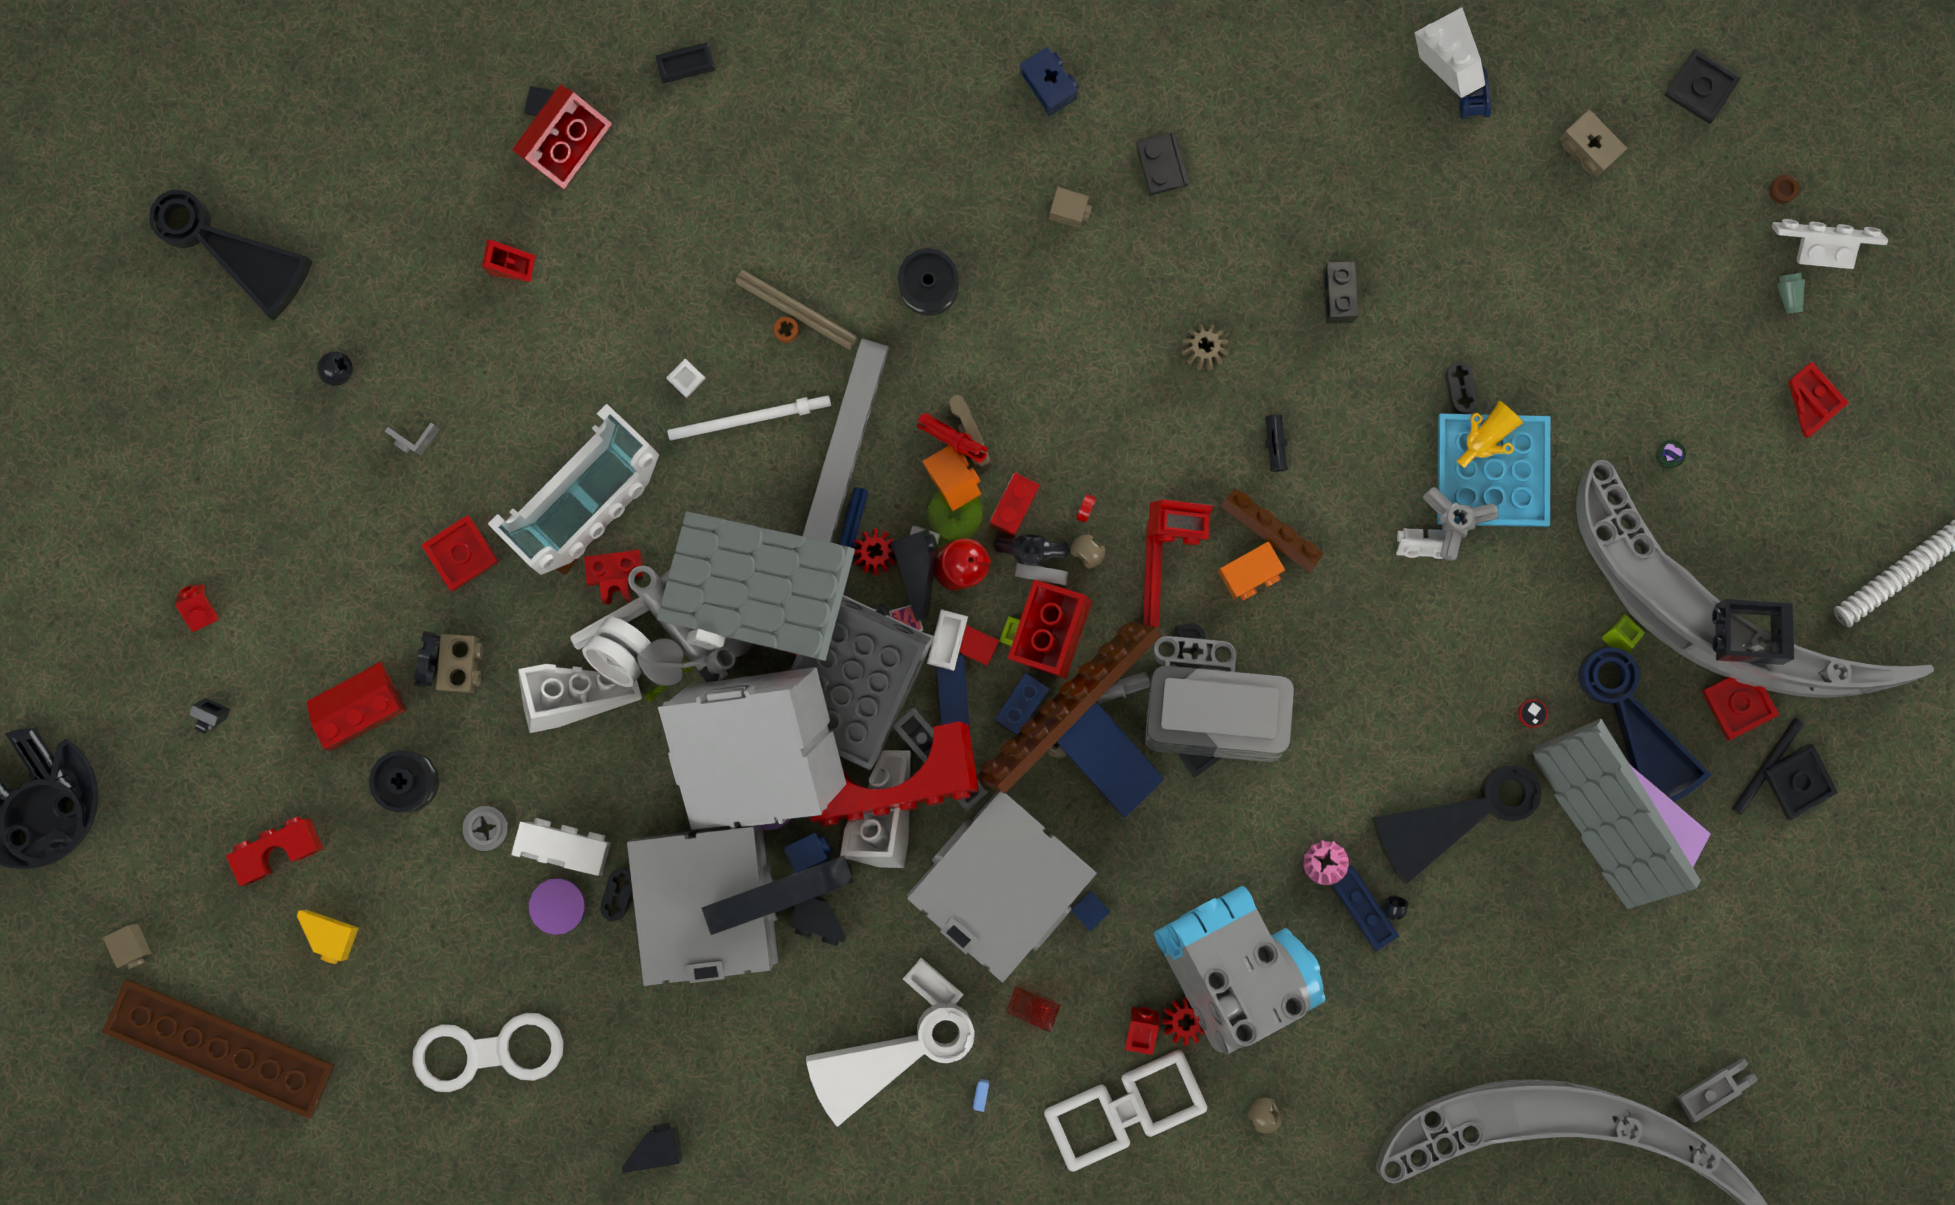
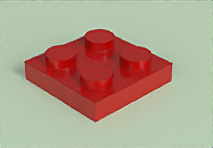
M469 515L421 545L451 592L459 589L499 563V560Z
M1728 677L1701 690L1727 741L1779 716L1764 687L1743 684L1735 681L1737 680L1735 678Z

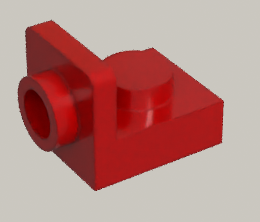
M1148 1007L1131 1008L1125 1050L1153 1055L1159 1029L1158 1011Z

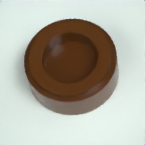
M1781 175L1770 184V196L1778 203H1789L1797 197L1799 184L1794 177Z

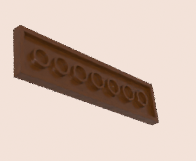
M1134 622L1122 625L1118 629L1117 635L1110 642L1102 645L1098 650V654L1091 661L1083 664L1078 671L1079 673L1071 681L1064 683L1060 687L1059 693L1052 700L1044 703L1040 708V712L1033 719L1028 720L1021 726L1020 733L1013 739L1005 742L1000 749L1001 752L994 759H990L982 765L977 779L983 785L1005 794L1161 637L1157 629Z
M130 979L124 981L102 1031L106 1035L308 1119L313 1118L335 1064Z

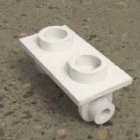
M1403 528V531L1397 532V542L1400 543L1396 555H1405L1409 558L1432 556L1437 559H1443L1440 553L1445 534L1442 530L1428 529V538H1423V529Z

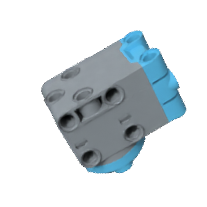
M1240 886L1217 899L1214 898L1185 913L1179 919L1154 931L1155 940L1170 964L1188 1002L1194 1009L1197 1020L1198 1016L1201 1020L1198 1021L1200 1026L1203 1028L1211 1046L1218 1052L1228 1055L1239 1048L1252 1045L1302 1018L1307 1011L1325 1002L1320 967L1315 956L1287 928L1270 935L1255 907L1251 894L1244 886Z

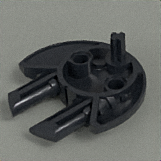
M36 728L14 730L5 733V735L30 771L29 777L32 781H28L21 785L20 789L16 788L12 791L7 789L0 779V865L16 869L39 868L66 857L78 847L88 834L97 812V780L87 757L69 739H64L57 744L54 757ZM69 798L74 803L71 812H68L66 809V802ZM22 831L26 833V841L23 845L19 841V834Z

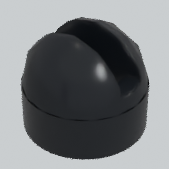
M1398 896L1388 897L1385 902L1386 915L1392 920L1396 917L1399 920L1402 919L1407 913L1408 901Z

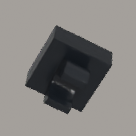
M204 698L192 705L189 715L198 719L195 730L205 734L208 729L212 730L214 726L226 720L230 709Z

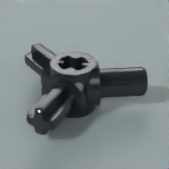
M1021 534L1017 539L997 536L993 543L995 551L1012 554L1019 564L1029 566H1041L1048 558H1066L1070 552L1068 543L1048 542L1044 536L1035 534Z

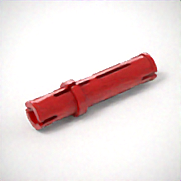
M923 413L917 421L920 422L917 424L918 429L948 444L953 448L954 452L965 454L978 463L986 459L988 454L984 452H988V448L974 441L966 432L960 433L928 413Z

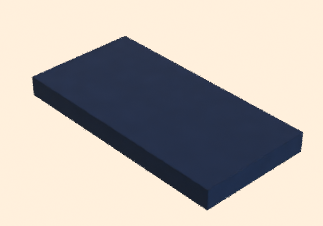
M1097 702L1056 742L1124 818L1164 780L1160 773Z

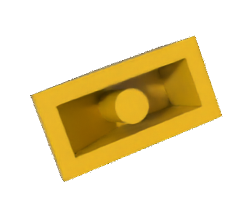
M309 910L298 911L297 918L313 952L322 955L321 960L337 964L338 961L348 959L358 927Z

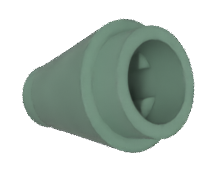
M1801 273L1778 276L1779 283H1777V287L1786 309V314L1803 312L1805 279H1802Z

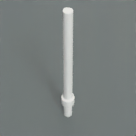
M830 396L809 400L807 397L796 399L795 403L669 429V440L799 413V415L810 414V410L831 406Z

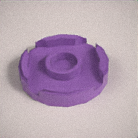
M563 878L549 879L539 884L533 891L529 901V914L534 924L543 932L552 935L565 934L575 929L583 920L586 911V900L581 890L575 883Z

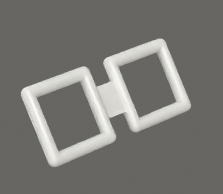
M1175 1050L1124 1073L1121 1079L1128 1094L1112 1100L1106 1086L1100 1084L1055 1104L1044 1111L1045 1118L1068 1170L1072 1172L1128 1148L1130 1140L1124 1128L1139 1121L1145 1134L1152 1137L1207 1111L1206 1102L1183 1051ZM1176 1063L1194 1105L1153 1123L1135 1081ZM1099 1098L1117 1140L1075 1158L1057 1116Z

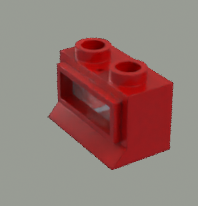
M1165 499L1150 502L1148 536H1157L1160 542H1174V539H1182L1185 545H1199L1200 541L1208 539L1210 513L1214 505Z

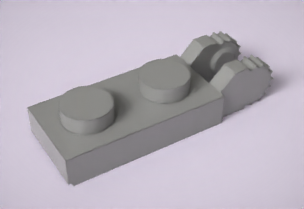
M1745 1058L1737 1060L1727 1066L1726 1069L1722 1068L1676 1097L1691 1122L1699 1121L1742 1094L1741 1091L1756 1083L1758 1079L1755 1074L1746 1075L1736 1083L1732 1078L1733 1075L1748 1066Z

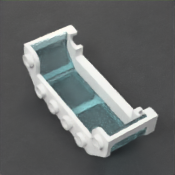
M608 404L597 413L604 422L599 427L596 425L592 427L596 434L519 512L512 508L510 511L512 516L507 521L497 514L488 523L540 575L567 565L574 559L579 558L585 552L586 547L594 539L600 537L604 533L605 527L613 519L620 517L625 507L633 499L638 498L649 484L659 454Z

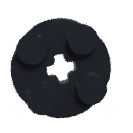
M423 632L421 641L424 642L423 648L421 647L418 653L414 686L423 688L432 686V681L435 678L437 663L432 662V659L436 660L437 653H439L441 636H436L434 632Z

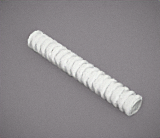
M1955 520L1951 521L1950 525L1944 526L1943 530H1939L1936 535H1932L1929 540H1925L1922 545L1917 546L1916 551H1910L1909 556L1905 555L1902 561L1898 560L1895 566L1891 565L1888 571H1883L1882 576H1876L1875 581L1868 582V586H1863L1861 591H1856L1854 596H1849L1847 601H1842L1841 606L1834 607V615L1837 620L1846 627H1852L1853 622L1860 621V617L1867 616V612H1872L1874 607H1879L1881 602H1886L1888 597L1894 596L1895 592L1901 591L1902 587H1906L1909 582H1913L1915 576L1920 577L1922 571H1928L1929 567H1933L1936 562H1940L1943 557H1947L1950 552L1955 551Z

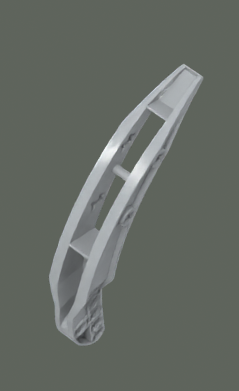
M1598 460L1584 471L1578 486L1576 513L1581 535L1592 557L1629 613L1659 640L1692 662L1724 677L1735 678L1737 682L1754 687H1764L1767 691L1795 696L1824 698L1878 692L1910 683L1934 671L1932 665L1880 666L1826 656L1795 644L1794 660L1784 665L1716 661V652L1713 651L1712 647L1713 638L1716 635L1715 624L1712 622V611L1715 605L1721 601L1702 586L1684 567L1663 552L1639 515L1615 468L1610 462ZM1594 471H1598L1602 475L1603 481L1595 477ZM1607 495H1610L1615 499L1616 505H1613L1608 501ZM1621 519L1628 523L1629 530L1623 528L1620 522ZM1596 531H1601L1605 535V541L1598 538ZM1634 544L1641 547L1642 554L1635 551ZM1730 613L1731 651L1747 652L1748 650L1749 652L1771 653L1770 633L1747 621L1737 613ZM1764 642L1766 647L1764 648L1758 645V643Z
M1497 1081L1474 1086L1434 1099L1412 1110L1395 1125L1387 1136L1376 1162L1377 1172L1384 1180L1389 1183H1399L1451 1158L1495 1143L1552 1137L1595 1138L1641 1147L1681 1162L1721 1188L1740 1205H1768L1740 1169L1721 1151L1697 1133L1672 1118L1633 1100L1586 1085L1562 1081ZM1430 1111H1435L1437 1114L1436 1122L1433 1125H1426L1424 1121L1425 1115ZM1467 1126H1473L1475 1130L1473 1138L1464 1140L1463 1130ZM1441 1138H1447L1449 1140V1147L1445 1151L1439 1152L1436 1147L1437 1142ZM1418 1149L1422 1150L1423 1159L1419 1163H1412L1410 1159L1412 1152ZM1392 1161L1396 1162L1398 1166L1396 1173L1386 1175L1384 1171L1386 1164Z

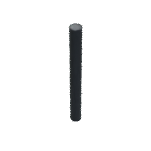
M1797 718L1792 720L1733 806V811L1740 815L1743 814L1766 780L1762 770L1780 760L1804 725L1802 721Z

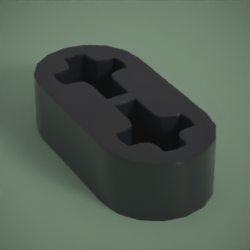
M1456 362L1446 371L1450 403L1456 413L1469 414L1478 404L1473 372L1467 363ZM1456 368H1459L1460 372H1465L1466 374L1461 380L1462 386L1459 384V379L1452 376L1456 372ZM1462 390L1464 391L1465 398L1471 400V403L1467 405V409L1464 408L1463 404H1458V400L1462 398Z
M624 868L616 869L608 878L600 910L603 917L609 921L619 920L627 912L633 892L630 870ZM624 873L626 874L625 879L629 880V884L623 885L621 892L617 893L619 885L615 882V877H620ZM615 896H618L617 906L621 908V912H616L614 916H611V910L607 909V904H613Z

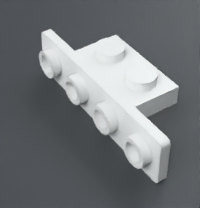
M1783 219L1782 223H1772V229L1778 235L1802 237L1796 259L1799 264L1854 269L1860 243L1887 245L1888 239L1881 233V230L1873 227H1865L1864 230H1854L1852 226L1838 224L1836 228L1826 227L1825 224L1820 222H1810L1809 225H1802L1790 219Z

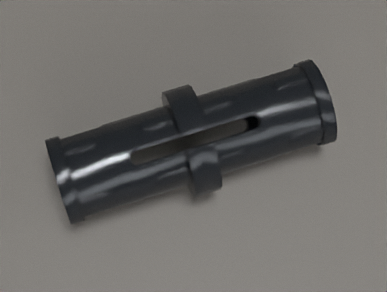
M1279 414L1265 417L1268 439L1265 441V447L1269 449L1271 472L1288 470L1285 446L1288 444L1287 439L1284 438L1283 416Z

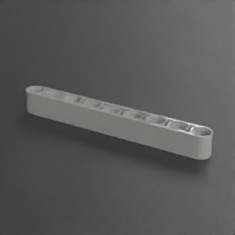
M862 339L804 529L803 536L806 538L832 543L889 350L887 345Z

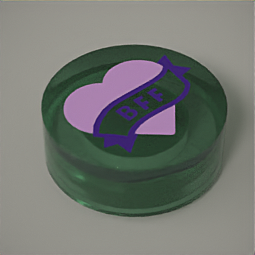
M1668 440L1662 443L1656 450L1657 462L1667 469L1678 467L1686 458L1684 446L1675 440Z

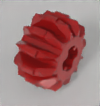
M874 528L872 531L873 537L869 538L866 531L862 532V536L866 540L865 542L855 539L854 543L861 547V549H855L854 556L862 557L856 559L854 563L856 566L865 563L862 572L865 574L868 573L870 567H873V575L878 576V567H882L884 573H888L889 569L886 563L888 562L895 566L897 562L890 557V555L895 556L893 549H889L892 547L891 541L895 540V538L885 542L889 533L884 531L879 538L878 530ZM877 546H880V552L883 553L882 556H875L874 559L870 558L871 553L868 552L869 549H875Z
M1186 997L1182 999V1007L1179 1006L1175 999L1172 1000V1005L1176 1010L1173 1012L1167 1007L1164 1009V1012L1170 1015L1171 1019H1161L1162 1024L1172 1025L1164 1030L1165 1035H1170L1176 1031L1172 1037L1173 1043H1177L1181 1036H1183L1182 1042L1184 1046H1188L1190 1036L1196 1044L1199 1043L1196 1033L1199 1032L1202 1035H1206L1198 1022L1201 1021L1199 1016L1197 1020L1194 1009L1191 1006L1188 1007L1189 1002ZM1184 1014H1189L1188 1017L1190 1019L1193 1018V1023L1188 1024L1187 1029H1182V1024L1178 1025V1020L1183 1019Z

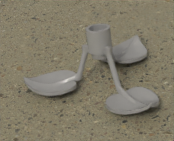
M726 637L723 647L711 652L707 657L683 663V651L675 641L671 639H658L638 654L637 659L643 673L659 685L670 686L680 682L682 679L681 668L706 664L712 673L719 674L718 681L724 680L728 675L726 670L734 665L735 657L746 654L752 643Z

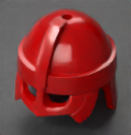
M963 538L943 545L936 552L937 558L934 575L940 585L948 590L958 591L963 588L977 586L985 578L991 564V559L985 548L977 541Z

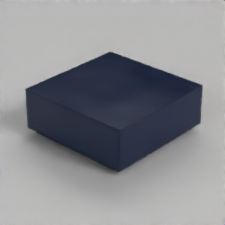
M1092 891L1071 909L1089 931L1110 913Z

